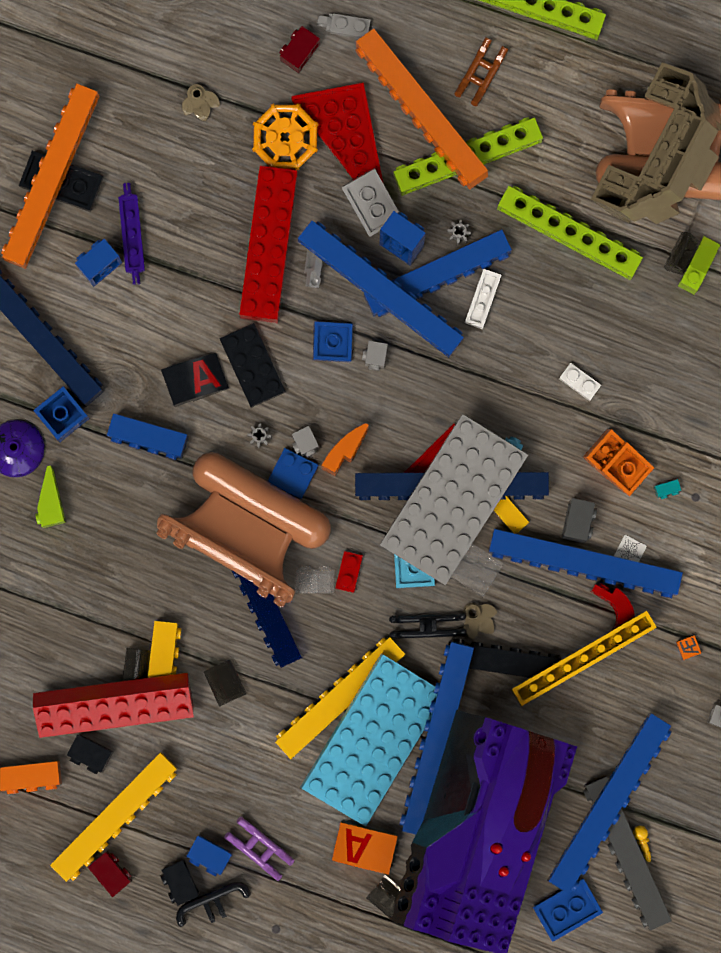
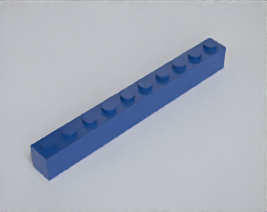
M314 221L309 223L298 237L300 244L449 358L464 339L461 336L463 333L458 328L448 326L446 324L447 320L441 315L435 316L428 305L425 303L421 305L416 301L417 297L409 291L407 293L401 289L402 286L397 281L392 280L391 282L386 278L387 274L379 268L377 270L371 266L372 263L364 256L360 258L356 255L357 251L353 247L343 245L340 242L341 239L336 234L332 233L330 235L326 232V227L318 221L317 223Z
M497 529L493 530L488 553L492 554L493 558L503 559V556L509 557L511 562L522 564V561L530 562L529 566L540 568L543 565L553 572L565 570L567 575L578 577V574L586 575L585 579L597 581V578L604 579V583L616 585L617 582L624 584V588L632 590L635 587L643 588L642 592L653 594L654 591L660 592L662 597L671 599L672 596L678 595L683 572Z
M451 641L450 645L446 644L443 655L447 656L445 664L441 663L439 675H442L440 683L436 682L434 689L437 697L435 701H431L429 712L432 713L431 720H426L424 731L427 732L426 739H421L419 750H422L421 758L417 757L414 769L418 770L416 777L412 776L409 786L413 788L411 796L407 795L404 806L408 807L407 812L402 814L399 824L403 826L402 831L416 835L424 820L456 710L459 708L474 646Z
M652 713L648 714L547 881L568 894L570 891L574 892L579 885L577 880L581 874L584 875L590 866L587 863L590 858H595L600 850L598 845L601 840L605 841L610 834V831H608L611 824L615 825L620 818V814H618L620 809L628 805L631 799L628 796L632 790L636 791L641 783L639 778L642 773L646 774L650 769L651 764L649 762L652 757L656 758L659 754L661 742L669 738L672 732L669 730L671 725Z

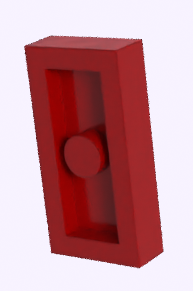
M344 551L335 589L354 593L363 555Z

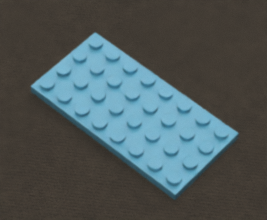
M380 654L300 788L366 827L424 731L426 720L431 719L432 713L429 712L431 701H435L437 694L434 693L435 686L385 655Z

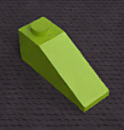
M703 236L678 287L695 295L711 266L720 244Z
M51 465L46 468L37 506L38 513L35 514L37 524H41L43 528L66 523L54 469Z

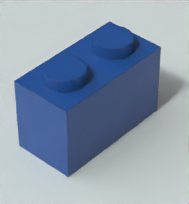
M198 835L186 857L190 858L189 862L199 867L201 864L207 868L206 872L216 876L223 873L233 853Z

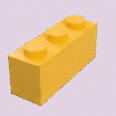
M154 621L148 678L177 674V666H174L175 658L178 659L179 647H176L177 639H181L182 628H178V623Z

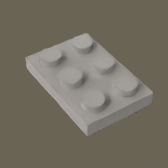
M375 168L342 186L345 195L369 237L380 231L393 211L399 212Z

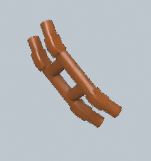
M485 37L474 60L454 93L456 97L460 98L470 82L480 86L471 101L473 106H478L509 50L507 47L502 46L493 64L484 60L483 57L492 42L488 37ZM479 65L489 70L484 80L474 75Z

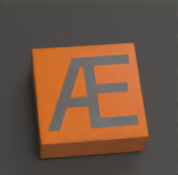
M695 635L676 642L682 660L701 654Z

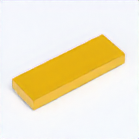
M507 496L506 500H500L493 510L514 534H517L529 523Z

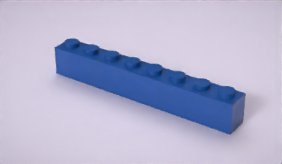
M500 230L394 280L402 286L401 289L407 293L409 291L417 297V301L426 292L434 293L441 289L440 286L446 283L451 285L457 282V278L463 275L465 278L475 273L474 270L480 267L483 270L490 267L493 261L499 260L500 262L509 258L508 254H511L512 249L503 231ZM364 293V298L373 317L377 315L382 317L389 313Z

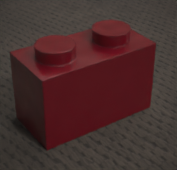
M303 26L292 33L290 43L288 45L285 44L279 52L281 54L280 61L298 74L321 44L320 38Z
M107 851L87 868L113 898L132 882L130 879L132 875L125 867L122 869L119 866V859L113 852L109 853Z

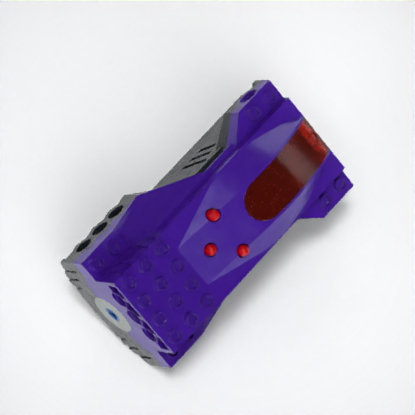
M456 710L424 820L412 841V854L406 860V873L400 880V893L395 898V910L393 916L389 917V920L412 930L431 934L448 942L493 953H508L512 939L511 936L515 929L517 916L523 902L554 794L567 783L577 746L490 718Z

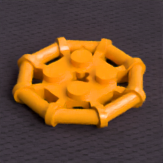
M273 103L252 124L254 126L252 150L269 167L298 171L318 151V122H315L298 103L296 105H275ZM279 112H292L291 118H281ZM274 115L276 120L269 127H266L264 124ZM298 115L307 124L306 126L302 127L296 121ZM261 130L266 131V143L261 144ZM307 131H310L309 144H306L304 140V135ZM282 133L290 134L288 136V138L290 139L288 142L285 140L283 142L281 141ZM269 147L275 153L274 158L272 159L264 149ZM303 147L307 149L298 159L295 155ZM288 156L291 157L292 162H279L280 157Z

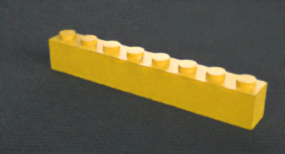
M645 611L512 688L511 692L518 704L523 706L657 627L649 613Z
M385 637L376 644L378 648L373 653L369 650L362 657L364 661L359 666L355 663L348 670L349 675L343 679L341 676L333 683L334 689L330 692L326 690L319 696L321 700L316 705L314 703L310 704L304 710L306 714L302 718L297 716L290 723L292 727L288 731L283 729L276 736L278 740L275 743L290 759L349 707L380 654L385 655L396 663L405 655L390 637L387 640Z
M162 752L159 753L50 866L66 882L70 879L74 881L81 874L79 870L84 865L88 867L94 861L93 855L97 851L101 853L109 845L107 841L111 837L115 839L123 831L121 827L125 823L129 825L136 818L134 813L138 809L142 811L150 803L148 799L152 795L156 797L164 789L162 785L166 781L170 783L177 776L175 771L178 768Z

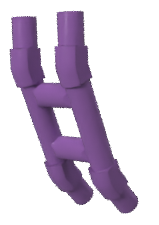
M239 817L237 823L253 836L246 844L230 832H227L224 838L258 864L276 881H279L282 878V874L267 862L268 859L275 853L289 866L295 860L243 817ZM258 841L268 847L261 857L252 850Z

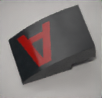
M216 353L161 369L174 407L229 389Z

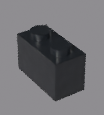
M77 734L67 756L71 757L69 761L79 766L83 763L88 766V771L97 774L98 772H104L113 751Z
M184 859L161 870L163 874L160 877L163 884H168L171 892L168 895L172 903L176 902L177 906L200 896Z

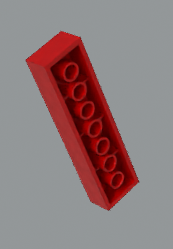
M267 166L259 167L239 313L240 319L278 323L298 179L297 170Z
M188 673L33 693V712L39 738L194 717Z

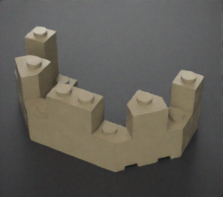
M663 62L644 97L674 110L639 177L608 165L591 198L592 201L613 217L627 223L647 217L655 224H658L680 214L677 202L683 200L689 186L700 191L702 190L719 157L710 149L718 131L721 130L719 106L708 96L706 85L693 73Z

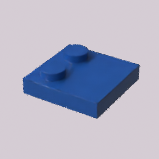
M315 321L312 360L351 362L353 324Z
M284 448L268 482L302 500L319 465Z

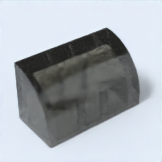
M681 232L664 268L669 272L684 275L701 242L691 233Z
M126 648L123 681L148 678L150 650Z
M231 659L204 671V675L219 707L246 695V691Z
M385 875L366 899L386 916H393L395 910L394 901L400 893V887Z

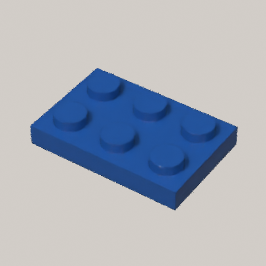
M584 878L578 880L579 885L574 892L570 891L568 894L561 890L533 906L552 942L603 913Z

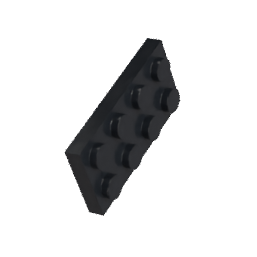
M35 151L31 152L19 187L31 191L33 176L38 174L40 170L39 162L46 155ZM71 164L56 200L91 212L104 178L103 175Z
M254 323L219 338L251 408L286 393Z

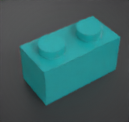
M678 479L654 487L657 498H661V500L668 498L667 495L672 494V496H675L682 491Z

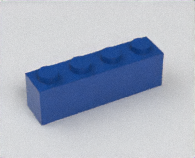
M114 413L107 436L111 438L110 441L113 443L122 444V442L129 443L131 448L140 450V447L148 449V453L158 455L159 452L164 453L166 458L177 460V457L182 459L188 440L187 434Z

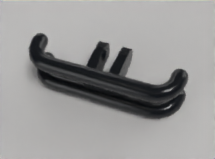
M466 614L392 615L389 617L391 623H419L420 630L391 631L390 637L393 639L465 636L467 634L465 628L437 630L436 622L462 621L466 619Z
M233 882L183 904L176 914L177 924L179 927H183L186 924L185 913L201 905L204 906L210 922H216L209 904L210 901L214 900L220 916L225 918L227 915L220 897L233 891H239L244 898H249L251 892L247 885L241 882Z

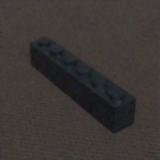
M453 638L454 642L464 644V640ZM472 641L470 646H474L469 669L531 678L562 659H559L560 655L548 653V657L540 656L541 652L529 650V654L521 653L522 649L510 647V651L502 650V646L491 644V648L483 647V643Z

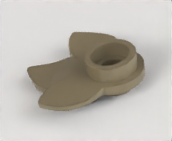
M194 84L187 90V98L182 103V110L184 115L194 112L197 118L206 121L210 114V108L219 107L220 102L215 93L205 91L203 86ZM195 90L200 92L199 97H194L193 92Z
M469 603L464 607L463 613L466 614L464 628L471 639H474L479 631L485 634L494 633V624L491 617L497 614V610L492 605L483 604L479 606L476 603ZM470 609H474L476 611L475 616L469 615Z

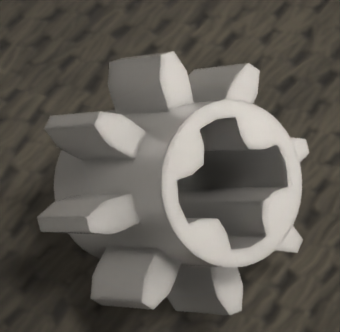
M461 220L456 225L452 222L451 226L453 229L447 230V233L452 234L449 240H456L457 245L462 240L466 243L467 238L465 236L471 235V232L467 231L469 224L463 225ZM456 229L458 231L463 230L462 236L460 234H455Z
M261 424L256 429L251 426L253 432L252 434H247L248 437L253 438L250 444L257 443L258 448L263 443L267 446L266 439L271 438V435H266L269 428L262 429ZM259 431L262 432V435H265L261 437V440H257V437L254 436L258 435Z

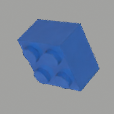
M105 239L96 241L91 246L92 249L87 253L83 252L76 258L75 264L93 287L122 264L119 255Z
M64 386L33 410L59 442L63 441L90 419Z

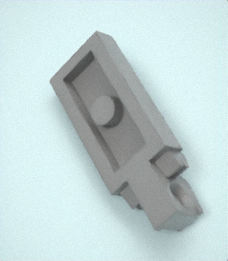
M329 14L328 17L318 16L317 26L326 27V31L330 32V34L361 38L369 32L371 20L340 14Z
M308 249L304 273H307L305 286L319 288L323 261Z

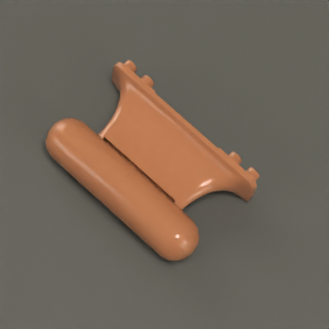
M606 90V95L600 101V109L610 111L620 119L627 139V155L611 154L603 157L596 168L598 183L608 165L639 177L674 110L651 100L636 98V92L626 91L625 96L619 97L617 96V90ZM720 99V103L717 104V105L719 106V110H720V114H721V99ZM721 130L718 131L710 146V149L717 156H719L721 149ZM719 157L702 190L700 191L689 186L684 196L685 198L721 200V162H718Z
M215 452L203 454L193 466V477L201 488L212 494L200 508L186 517L173 518L161 514L157 521L158 531L156 534L162 539H166L168 535L175 538L173 544L180 549L187 545L192 549L198 550L253 582L254 585L259 587L257 593L265 598H267L268 594L275 596L276 598L273 602L279 607H284L286 603H291L295 595L294 589L285 582L283 577V562L289 544L293 540L301 546L310 549L322 546L329 539L331 533L329 519L320 511L223 455Z

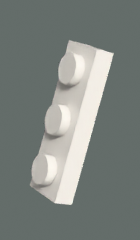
M483 269L465 320L466 324L483 329L501 278L500 274Z

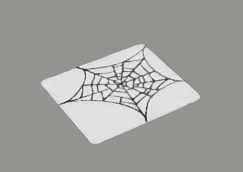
M624 535L614 557L639 562L647 546Z

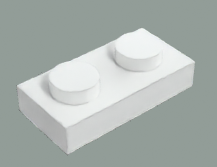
M572 363L568 365L559 380L588 401L592 399L601 384Z

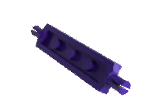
M123 183L124 195L119 196L118 199L125 271L132 274V285H136V279L137 285L141 284L139 273L145 271L138 196L131 193V183H127V185Z

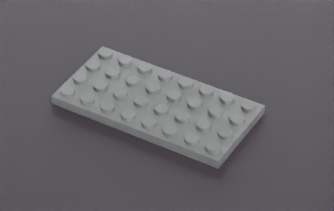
M462 413L380 545L446 585L528 457V454Z

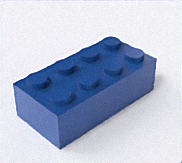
M393 211L380 229L379 245L411 266L424 248L426 233L424 228L418 223L412 224L409 222L405 214Z

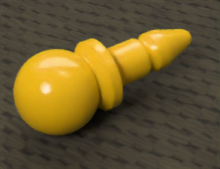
M636 826L633 829V835L637 840V844L641 847L644 858L647 862H651V853L647 844L650 841L647 838L648 830L644 826Z

